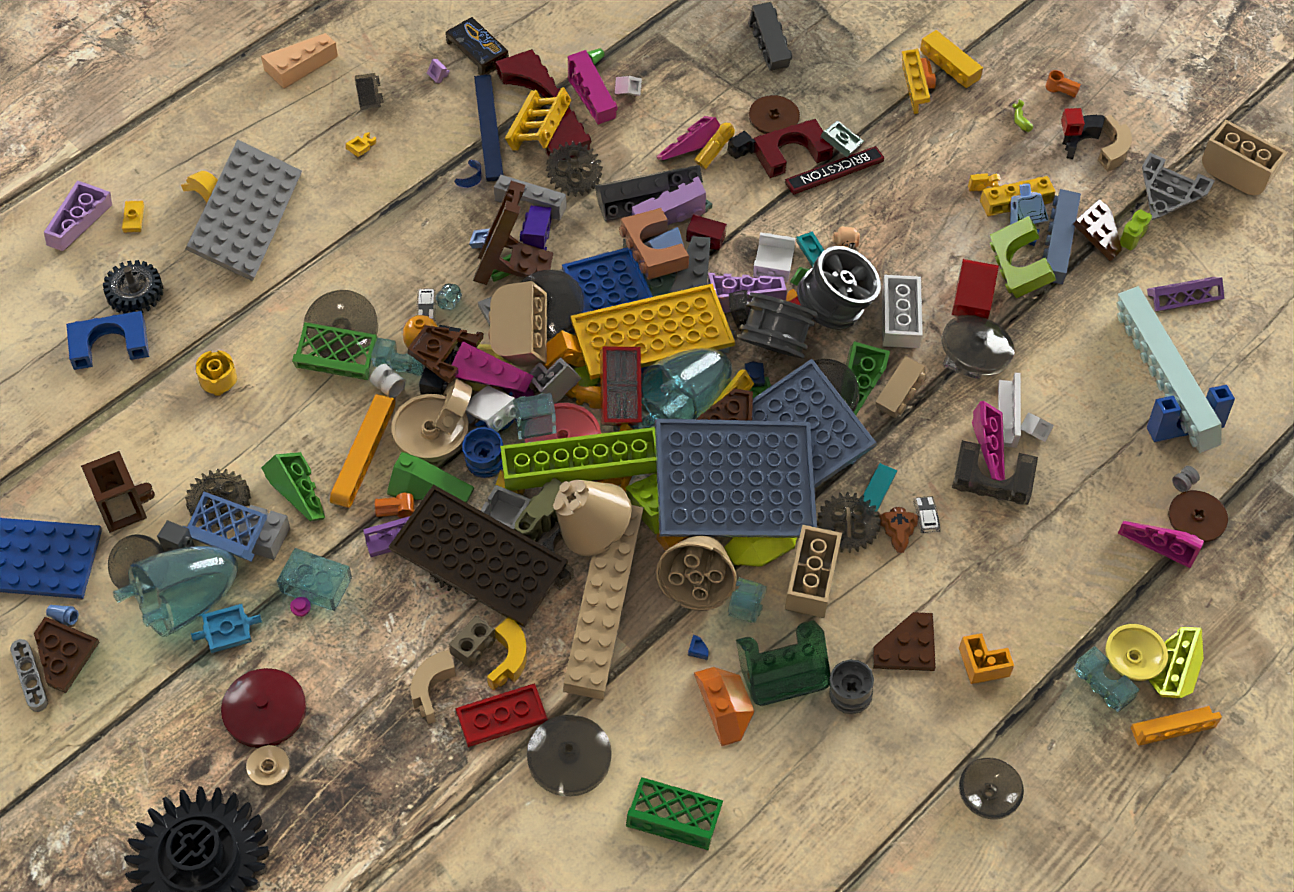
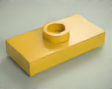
M125 201L122 224L123 233L141 232L144 213L143 201Z

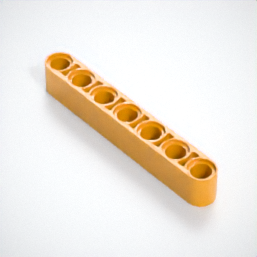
M379 394L374 396L332 489L330 503L347 508L352 506L394 411L395 398Z

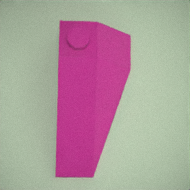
M702 117L687 129L688 133L677 138V143L670 144L656 156L657 159L665 160L703 148L717 132L720 123L716 117Z
M980 401L973 411L972 426L991 478L1003 485L1005 484L1003 413L987 402Z
M1123 521L1118 531V534L1189 568L1192 567L1204 543L1197 536L1187 532Z

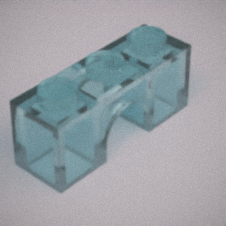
M377 337L371 354L373 366L378 367L381 364H387L397 372L422 375L425 366L408 353L398 354L396 341Z
M1094 646L1077 660L1074 670L1080 678L1090 685L1095 693L1105 699L1109 707L1119 712L1136 698L1140 689L1125 675L1119 680L1106 678L1103 671L1110 660Z

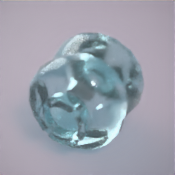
M446 283L442 286L441 291L436 294L435 299L441 309L452 310L462 299V293L456 284Z

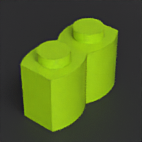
M1141 209L1134 213L1132 220L1125 225L1120 238L1122 247L1133 250L1138 245L1139 240L1147 232L1152 218L1151 214Z

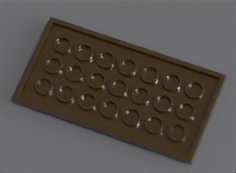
M434 484L388 546L392 552L505 617L514 620L524 628L568 564V560Z

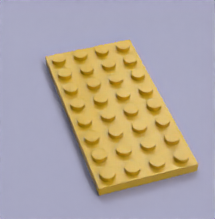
M713 284L570 316L590 380L600 378V350L602 346L641 347V368L735 346V340Z

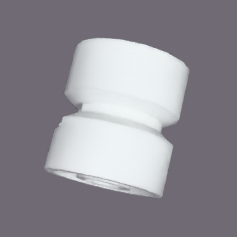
M387 364L379 365L370 376V382L378 389H381V392L387 397H397L406 385V380L395 373Z

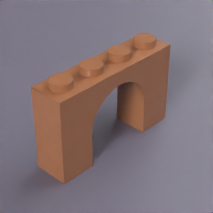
M661 208L622 218L621 227H619L620 235L625 238L627 248L632 250L634 260L638 261L642 274L644 273L648 280L689 268V254L682 243L663 249H654L643 244L645 239L667 232L668 219Z

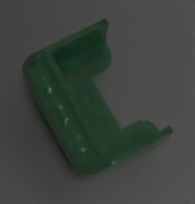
M815 620L803 622L797 627V644L759 653L758 643L752 637L736 640L741 671L755 704L764 706L822 691L830 686L831 672L824 630Z

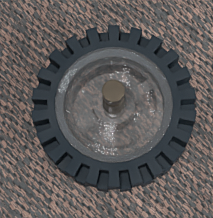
M130 260L127 261L128 265L124 266L123 262L120 263L121 268L119 269L117 266H114V273L109 270L107 273L108 277L105 276L103 291L108 304L113 310L116 309V312L120 313L122 311L123 314H126L129 311L135 312L138 310L143 313V308L149 311L151 310L150 304L155 307L157 305L156 301L160 302V295L163 296L162 289L164 288L160 274L152 264L147 265L145 261L140 264L139 260H135V264H132Z

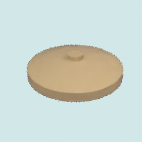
M424 394L414 397L401 405L393 417L391 429L394 443L401 452L421 458L426 462L446 459L462 448L463 440L469 433L466 412L459 419L452 435H449L433 426L444 406L447 396Z

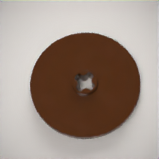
M768 95L757 99L749 110L751 124L758 131L765 134L796 125L800 119V112L796 104L790 99L778 95Z
M1191 490L1182 492L1172 500L1169 507L1168 516L1173 528L1177 531L1195 535L1204 542H1210L1219 538L1224 533L1228 524V514L1223 504L1216 497L1203 491Z

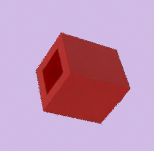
M1064 108L1061 118L1064 136L1082 134L1085 123L1081 108Z

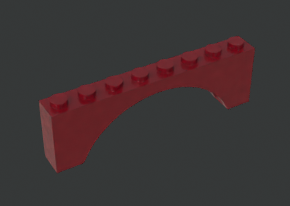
M533 49L496 61V73L503 84L537 90L538 94L544 98L557 97L560 88L556 87L553 77L549 76L546 66L542 65L539 55H536ZM568 106L548 146L545 148V153L552 165L590 152L591 137L585 133L583 124L578 122L577 116L574 111H571L570 106Z

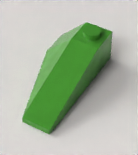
M854 341L849 349L840 396L853 413L857 415L885 371L890 351Z
M301 452L275 454L261 467L269 483L309 521L323 520L325 518L320 499L315 496V483L311 482L309 476L311 469Z
M401 452L393 467L387 495L396 498L400 493H410L414 496V499L423 500L434 484L467 503L474 487L421 458Z

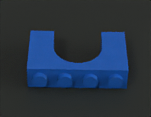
M142 311L66 324L69 359L74 370L93 367L92 346L98 338L107 334H119L126 339V348L130 360L149 357L146 324Z
M1228 385L1209 388L1206 396L1221 422V428L1225 427L1235 400ZM1174 396L1155 400L1147 425V430L1154 442L1189 435L1184 433L1179 419L1181 408Z

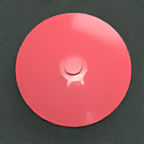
M556 403L543 407L529 419L524 431L525 443L594 435L601 434V429L595 416L587 409L571 403Z

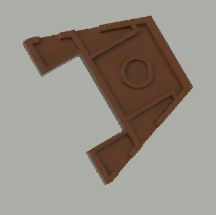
M425 325L408 347V354L451 384L458 374V367L444 363L445 359L458 342H465L477 348L483 340L484 333L477 332L476 334L467 333V330L455 332L449 331V328Z

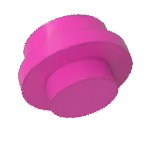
M297 597L291 602L290 609L294 615L303 617L309 613L311 604L307 598Z

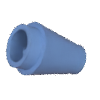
M49 605L46 610L48 617L67 626L74 625L79 616L78 610L73 606Z

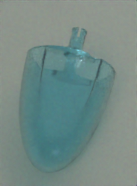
M695 348L675 353L647 367L641 375V397L650 415L642 419V426L651 428L655 425L656 419H696L706 412L731 381L733 369L729 357L716 349Z
M194 546L166 551L132 563L129 567V585L113 591V596L118 603L135 596L143 614L142 618H145L142 619L145 626H151L160 636L167 637L194 622L225 596L236 579L238 562L234 555L227 550L211 546Z

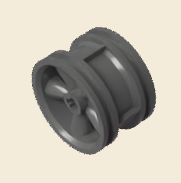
M832 246L820 254L813 268L809 269L800 280L797 287V296L801 306L818 313L817 318H813L814 321L830 329L843 330L853 326L863 314L864 309L876 299L881 289V282L875 267L862 254L848 247Z
M751 292L749 297L752 300L751 302L747 301L746 304L750 308L746 324L739 326L742 332L737 334L736 338L770 351L804 359L805 355L802 351L808 348L804 341L809 326L814 327L815 322L812 319L817 318L818 313L782 299Z

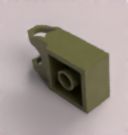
M553 478L550 482H546L543 485L541 492L537 496L535 495L531 498L529 505L522 511L515 522V530L517 532L529 535L537 543L545 535L549 537L559 526L553 504L562 482ZM523 522L522 528L520 529L519 524Z

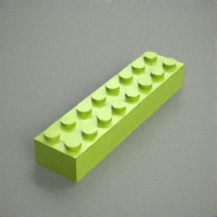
M655 427L500 446L505 489L510 491L543 487L546 482H550L553 478L563 483L573 480L594 481L657 473Z

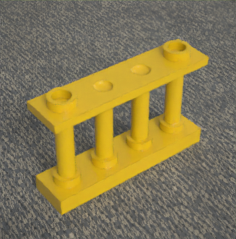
M565 88L560 89L557 97L541 98L537 90L530 91L505 137L512 151L519 150L523 141L538 140L543 148L548 146L572 101ZM552 104L550 109L540 110L542 105ZM546 116L544 121L534 122L536 117ZM539 128L537 133L527 134L529 129Z

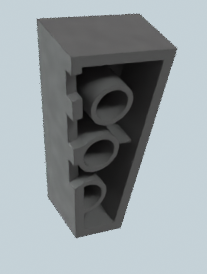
M772 2L753 5L748 25L753 27L754 31L752 33L754 38L758 37L759 49H763V57L769 70L789 67L792 53L791 50H788L786 36H783L782 24L778 22L776 8H773Z
M692 237L687 249L689 268L678 271L670 293L707 285L711 238Z

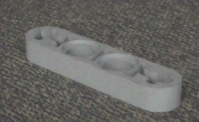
M23 639L16 640L10 649L24 696L30 709L34 712H40L47 707L48 699L29 643ZM20 647H23L24 657L19 653ZM25 663H31V664H32V666H31V668H30L29 670H27V671H22V670H21V667H22L23 664H25ZM30 680H37V684L33 688H27L26 685ZM37 693V696L40 699L39 704H35V698L33 694Z

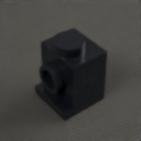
M746 131L728 140L727 151L731 157L738 159L749 152L751 154L754 153L755 140Z

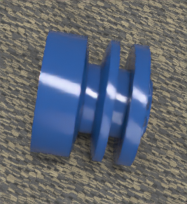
M487 427L476 428L470 431L463 440L462 448L466 466L477 477H493L503 469L500 446H503V441L499 433L494 429Z

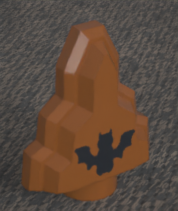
M894 507L890 512L880 514L879 522L880 526L884 527L885 534L891 537V544L896 552L904 553L909 543V537L913 535L914 527L918 525V515L906 512V509L903 507Z

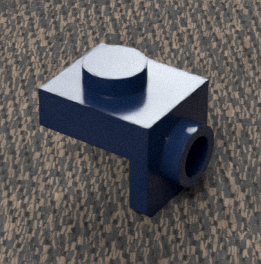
M756 361L745 363L743 370H746L754 383L752 387L764 386L763 363Z

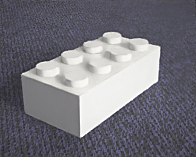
M884 275L882 284V336L884 347L920 348L923 336L921 277Z

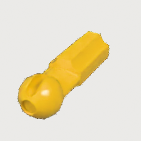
M727 122L719 126L717 132L694 159L700 167L706 169L728 140L734 136V126Z

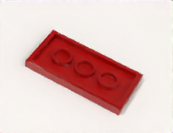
M535 683L455 708L468 747L548 722Z

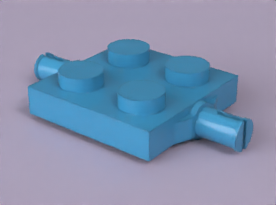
M239 604L203 614V630L191 633L193 642L205 638L209 643L211 653L252 642L250 625L262 623L260 614L248 618L244 612L243 605Z

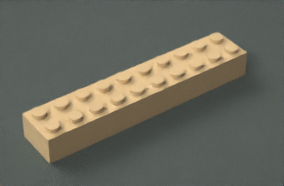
M631 505L630 522L621 538L617 542L613 541L605 547L606 551L593 555L591 558L564 679L563 692L600 700L604 699L643 507Z

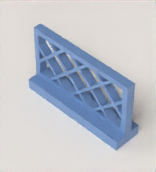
M203 492L186 528L189 529L192 539L252 562L255 554L251 552L268 516ZM208 498L212 499L213 506L206 509L205 504ZM227 505L228 512L221 515L219 508ZM242 510L244 517L236 521L234 514ZM215 511L217 518L209 521L207 514ZM230 516L232 524L224 527L223 520ZM255 516L260 517L257 524L252 527L250 519ZM203 517L205 524L196 527L198 519ZM246 522L247 530L240 533L238 525ZM219 523L220 530L212 533L211 526ZM234 528L235 536L228 539L226 532ZM249 534L250 540L247 546H245L241 538Z

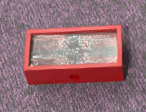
M602 346L600 350L601 426H621L622 424L639 426L642 423L641 347Z

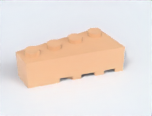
M324 33L262 55L261 58L264 71L280 86L286 88L338 57L336 42Z

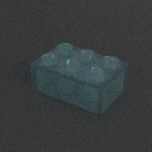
M294 548L277 579V583L281 593L295 598L305 597L310 603L335 611L352 580L350 566Z

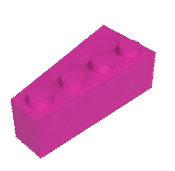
M583 50L569 55L568 81L596 123L599 125L615 119L616 111L618 110L617 104L611 98L587 51Z
M462 342L452 363V366L458 367V374L455 378L459 380L526 393L534 377L465 342Z

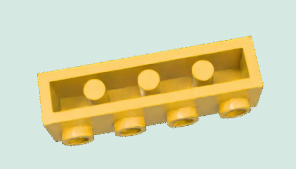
M935 30L922 38L920 51L959 84L968 88L981 79L983 67L939 31Z
M1037 177L1035 179L983 189L980 202L987 217L1010 212L1011 197L1020 195L1019 185L1030 184L1031 192L1040 193L1044 204L1052 203L1056 191L1049 177Z

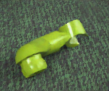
M1019 99L1018 104L1014 103L1012 105L1016 109L1014 122L1023 131L1030 132L1033 129V124L1023 117L1022 107L1024 102Z

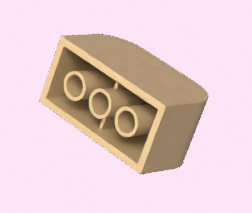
M1225 120L1209 139L1202 157V164L1209 174L1246 194L1259 195L1280 171L1288 152Z
M533 281L501 286L491 298L488 314L490 320L488 336L491 348L496 354L517 367L537 365L539 362L547 364V293Z
M802 525L788 587L785 610L825 618L842 533Z

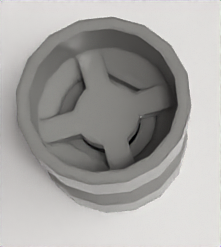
M1186 466L1172 478V483L1176 489L1185 492L1191 488V485L1196 484L1200 480V475L1193 467Z

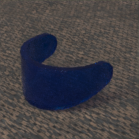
M469 160L468 164L477 169V173L465 179L456 178L454 180L455 184L466 188L477 185L482 179L481 163L476 160Z

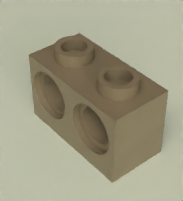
M475 616L450 642V654L470 667L473 662L476 663L481 658L482 652L486 648H490L494 644V628ZM484 634L482 637H477L476 635ZM465 648H471L470 651H463Z

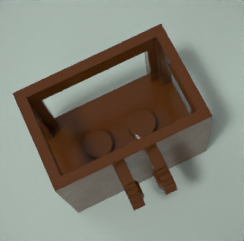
M120 451L81 465L109 533L147 518L142 504L154 498L155 493L152 490V485L146 482L134 486ZM128 493L136 513L113 522L105 501Z

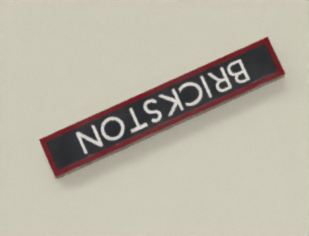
M877 146L789 177L785 179V184L791 193L795 195L882 163L885 157Z

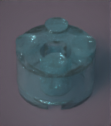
M739 577L735 585L739 586V588L732 593L728 616L756 623L757 617L760 616L763 605L760 603L766 595L767 586Z

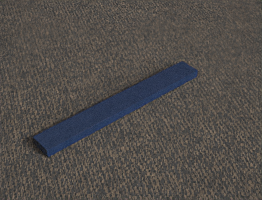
M491 75L474 76L486 182L498 181L500 175H503Z

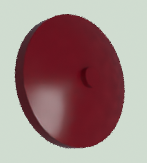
M272 668L256 669L240 676L227 689L221 704V716L228 733L239 743L254 748L268 745L275 746L286 741L300 728L306 714V699L301 685L290 674Z

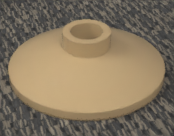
M268 745L256 749L249 756L246 770L249 778L254 783L261 786H271L285 778L289 771L290 762L284 750L277 746ZM267 767H273L272 770L266 771Z

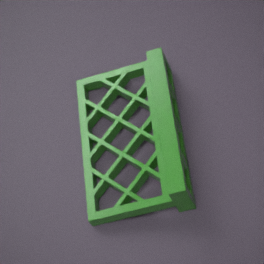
M305 322L297 352L293 355L292 362L296 368L368 380L377 335ZM308 328L317 330L319 334L309 339L307 337ZM333 332L336 338L327 343L323 336ZM347 335L352 336L354 341L345 346L341 339ZM321 337L325 344L315 349L312 342ZM365 338L372 339L371 344L364 349L359 343ZM340 341L343 348L334 353L330 346ZM310 344L314 351L308 355L302 354L303 348ZM358 344L361 351L352 356L348 349ZM328 347L332 354L322 358L319 352ZM346 351L350 358L345 361H339L336 356ZM362 354L367 358L365 365L357 364L354 359Z

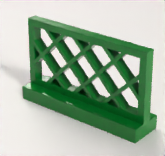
M641 777L631 808H629L626 827L709 851L723 800ZM644 785L649 786L655 792L646 796L642 788ZM670 792L673 793L675 798L666 802L662 794ZM658 796L662 804L653 808L649 800ZM690 798L696 804L687 808L682 800ZM644 802L649 808L645 812L635 810L637 805ZM679 803L683 810L673 813L669 806ZM711 804L717 807L715 811L707 813L703 806ZM665 808L670 815L663 818L659 817L656 812ZM699 808L704 816L694 820L690 812ZM686 814L690 822L686 824L680 823L677 818ZM707 820L711 826L710 830L701 829L698 823Z

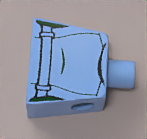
M1030 184L1019 185L1020 195L1011 197L1010 225L1028 216L1034 224L1049 221L1042 195L1031 192Z

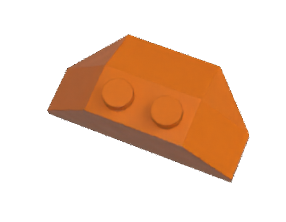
M716 667L694 672L721 746L741 741L754 714L753 706L741 676Z

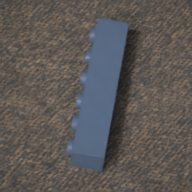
M1060 189L1058 196H1054L1052 205L1055 206V209L1052 208L1050 219H1053V221L1049 222L1047 232H1050V235H1047L1045 245L1048 248L1044 249L1042 256L1051 265L1056 278L1053 282L1063 284L1067 274L1075 230L1073 223L1077 219L1081 193Z

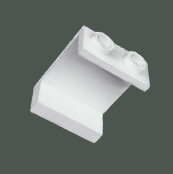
M760 232L753 277H783L784 282H788L796 238Z
M488 385L470 398L465 410L468 423L471 424L478 418L486 422L487 427L494 429L496 432L521 413L514 397Z

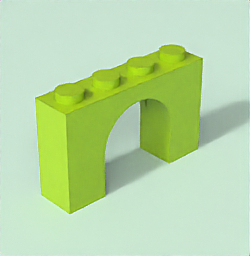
M1029 216L990 234L992 240L990 246L993 252L996 251L997 253L995 256L996 262L999 266H1002L1000 273L1003 279H1006L1008 282L1005 286L1009 294L1013 293L1016 299L1056 280L1051 265L1046 258L1025 267L1012 266V258L1019 248L1040 238L1035 224Z

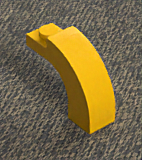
M199 171L188 176L187 182L182 184L181 187L183 191L198 192L207 203L218 179L207 171Z
M510 618L505 619L495 628V638L507 649L508 655L487 676L488 686L492 690H495L498 686H503L508 678L515 682L521 676L526 666V639L520 626Z

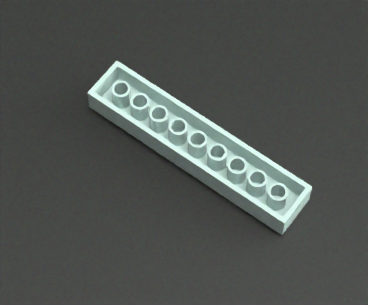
M1137 286L1119 293L1118 302H1116L1119 313H1117L1120 323H1124L1127 335L1133 338L1132 341L1135 349L1140 350L1142 361L1148 364L1150 375L1152 377L1155 376L1159 390H1163L1165 393L1164 397H1175L1181 408L1179 416L1181 427L1184 433L1189 434L1192 447H1196L1199 453L1220 446L1221 422L1142 290Z

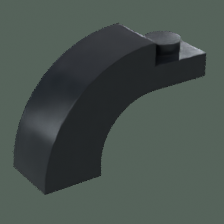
M1104 115L1083 116L1085 124L1082 134L1064 137L1062 144L1066 145L1065 151H1068L1066 158H1074L1077 144L1081 140L1087 138L1099 139L1104 123Z

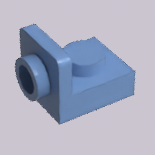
M489 229L473 231L469 243L472 249L482 247Z

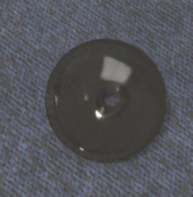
M134 534L124 537L113 547L108 559V572L112 582L118 589L131 595H142L153 591L160 585L167 570V558L164 549L155 539L147 535ZM143 561L145 562L144 568L141 567V562Z
M981 758L971 762L963 770L959 780V792L964 804L973 813L986 819H1002L1010 816L1018 809L1023 799L1024 787L1021 777L1011 765L1000 759ZM985 792H990L992 796H987Z

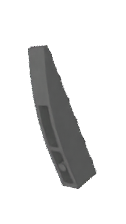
M700 165L595 185L597 201L605 221L632 216L633 206L650 198L658 199L665 191L673 192L679 189L678 185L683 183L688 185L694 182L693 178L699 177L701 183H703Z

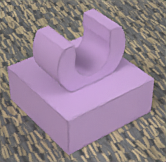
M432 59L427 74L436 83H441L443 77H447L450 71L438 59Z

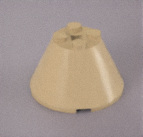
M573 480L563 482L559 487V492L553 504L564 543L572 552L581 556L600 554L606 551L605 547L613 541L617 542L624 534L632 513L631 501L621 487L615 484Z
M701 535L688 537L667 549L660 557L656 568L657 582L663 593L669 599L672 597L680 602V606L688 609L710 610L726 603V600L733 595L736 587L737 576L735 568L718 537Z

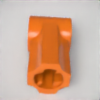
M921 58L928 89H935L936 77L932 73L930 61L926 58Z
M1058 70L1050 72L1045 85L1049 92L1056 93L1060 91L1072 97H1076L1081 84L1065 78L1064 74Z
M400 493L396 498L375 499L376 517L397 515L399 518L411 516L414 512V496L410 493Z

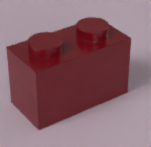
M693 214L686 230V241L691 242L693 236L711 238L710 249L720 251L726 237L727 224Z

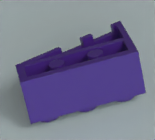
M530 206L529 212L525 214V221H523L520 242L547 251L545 245L549 239L552 207Z

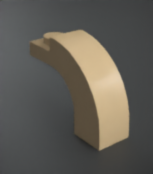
M1111 114L1105 116L1102 130L1111 139L1113 144L1102 148L1098 161L1107 172L1119 167L1125 161L1132 143L1131 131L1127 124L1120 126Z
M454 378L451 384H448L443 394L447 398L433 425L434 427L452 435L470 401L472 394L471 386L457 378Z
M449 650L436 653L427 658L418 667L411 682L414 709L419 708L421 718L426 717L428 724L436 722L429 698L432 688L440 681L456 676L455 666Z

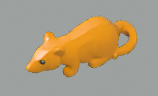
M577 382L565 394L570 398L575 397L577 405H583L585 402L589 404L590 408L601 409L600 386H579Z

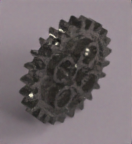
M572 141L570 146L567 142H565L564 147L559 144L558 150L554 148L546 162L548 165L546 171L549 172L547 178H552L550 184L556 183L555 189L560 187L561 193L566 190L567 196L571 192H573L574 197H576L577 192L583 196L584 190L590 193L591 188L595 189V185L599 184V178L602 176L601 171L603 167L599 166L601 160H596L598 154H592L593 148L587 150V144L581 147V142L578 143V146L575 145L574 141ZM574 155L577 159H572L570 156ZM558 167H564L566 170L562 171ZM583 167H588L590 171L584 170ZM571 178H576L579 182H573Z
M217 469L214 474L209 470L208 476L202 473V479L195 478L196 484L190 483L191 490L186 491L188 495L185 497L186 506L191 516H193L203 492L242 506H250V489L247 486L246 480H242L241 475L236 476L235 471L228 474L227 469L223 473H220V470ZM210 498L206 502L208 504L205 506L206 509L213 506L212 499ZM227 505L219 508L221 515L228 512ZM242 510L235 513V517L242 518L240 513ZM215 511L207 514L209 521L217 518ZM230 516L223 520L225 526H227L228 521L231 520ZM203 517L198 519V521L200 520L202 525L205 524Z
M847 492L846 497L839 493L837 499L832 495L831 502L825 500V506L820 507L821 512H818L817 526H819L818 528L830 531L843 530L839 546L840 551L843 552L847 548L848 552L851 553L852 548L859 552V546L866 549L867 543L873 544L872 538L877 539V532H880L879 525L881 524V519H879L880 513L876 511V505L870 506V499L865 502L864 495L857 498V493L855 492L853 497H850L849 492ZM847 507L850 508L851 537L847 536ZM857 511H858V512H861L862 514H861V515H856V514H854V512H857ZM841 512L842 515H836L834 513ZM856 529H861V530H863V532H862V533H857V532H855V530H856Z

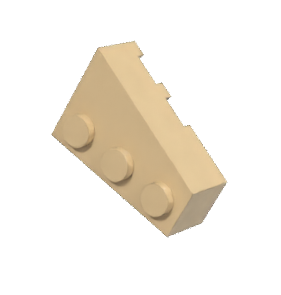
M905 356L876 400V408L894 418H897L899 414L901 415L906 409L907 403L914 397L916 391L926 380L925 366Z

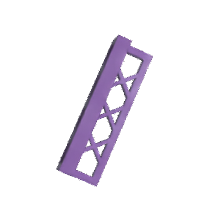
M1209 277L1147 289L1148 296H1153L1155 311L1225 299L1222 277ZM1213 286L1218 287V296H1212L1208 293ZM1196 289H1199L1203 294L1196 300L1191 295ZM1179 292H1182L1186 297L1179 303L1175 300V297ZM1165 295L1169 300L1165 305L1160 306L1159 296Z
M410 516L363 529L370 557L392 552L388 546Z

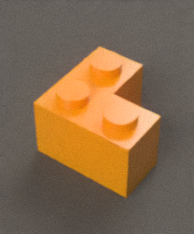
M561 330L547 343V364H543L547 369L560 357L567 364L577 367L584 366L585 362L575 335Z
M982 633L962 637L959 651L971 684L1011 676L1014 663L1008 648L988 651Z

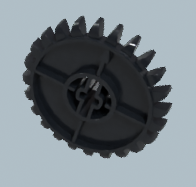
M198 786L195 802H191L184 789L180 790V806L178 807L170 799L164 797L163 805L166 814L162 816L156 810L149 808L148 814L154 825L150 827L141 822L136 823V827L144 837V840L128 838L130 847L138 852L139 855H126L124 860L130 867L138 868V870L127 872L125 876L130 883H142L132 888L131 892L255 891L260 886L255 876L264 875L267 871L266 864L259 861L265 860L270 855L268 846L259 847L268 840L266 829L256 832L262 825L261 816L258 814L248 821L252 814L251 804L246 802L237 811L239 800L234 792L226 804H223V794L219 787H216L211 801H208L202 786Z

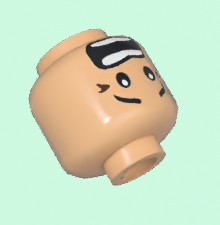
M841 226L833 234V242L836 243V246H844L854 250L859 245L860 233L853 227Z

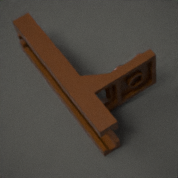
M511 180L479 252L478 259H481L475 272L474 282L487 285L495 269L547 285L554 253L521 243L510 235L520 213L521 206H518L524 193V184ZM504 247L512 249L510 262L500 257Z

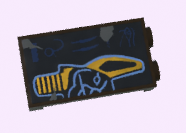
M473 17L445 31L446 43L448 45L453 43L478 67L479 75H488L495 71L496 61L509 57L508 50Z

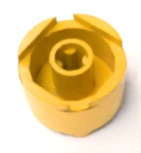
M218 350V352L208 351L197 359L196 374L200 386L206 392L220 396L230 390L237 382L235 366L232 357L228 353Z

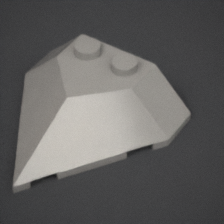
M1149 153L1142 165L1152 221L1207 196L1215 180L1198 174L1196 179L1192 180L1164 168L1166 159Z

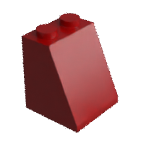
M967 259L962 260L951 315L988 322L999 265Z

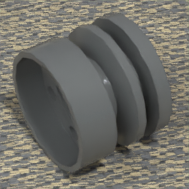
M852 659L842 661L834 667L830 676L829 695L836 709L843 713L856 714L868 708L872 702L874 685L871 669L865 663Z

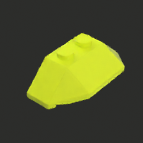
M733 537L724 549L734 565L762 567L794 549L797 538Z
M1180 627L1176 634L1164 642L1168 650L1167 664L1157 677L1149 680L1161 697L1182 698L1193 693L1203 662L1202 629L1199 627Z

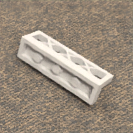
M1015 373L1012 381L999 380L998 410L1003 413L1004 447L1017 448L1021 436V373Z

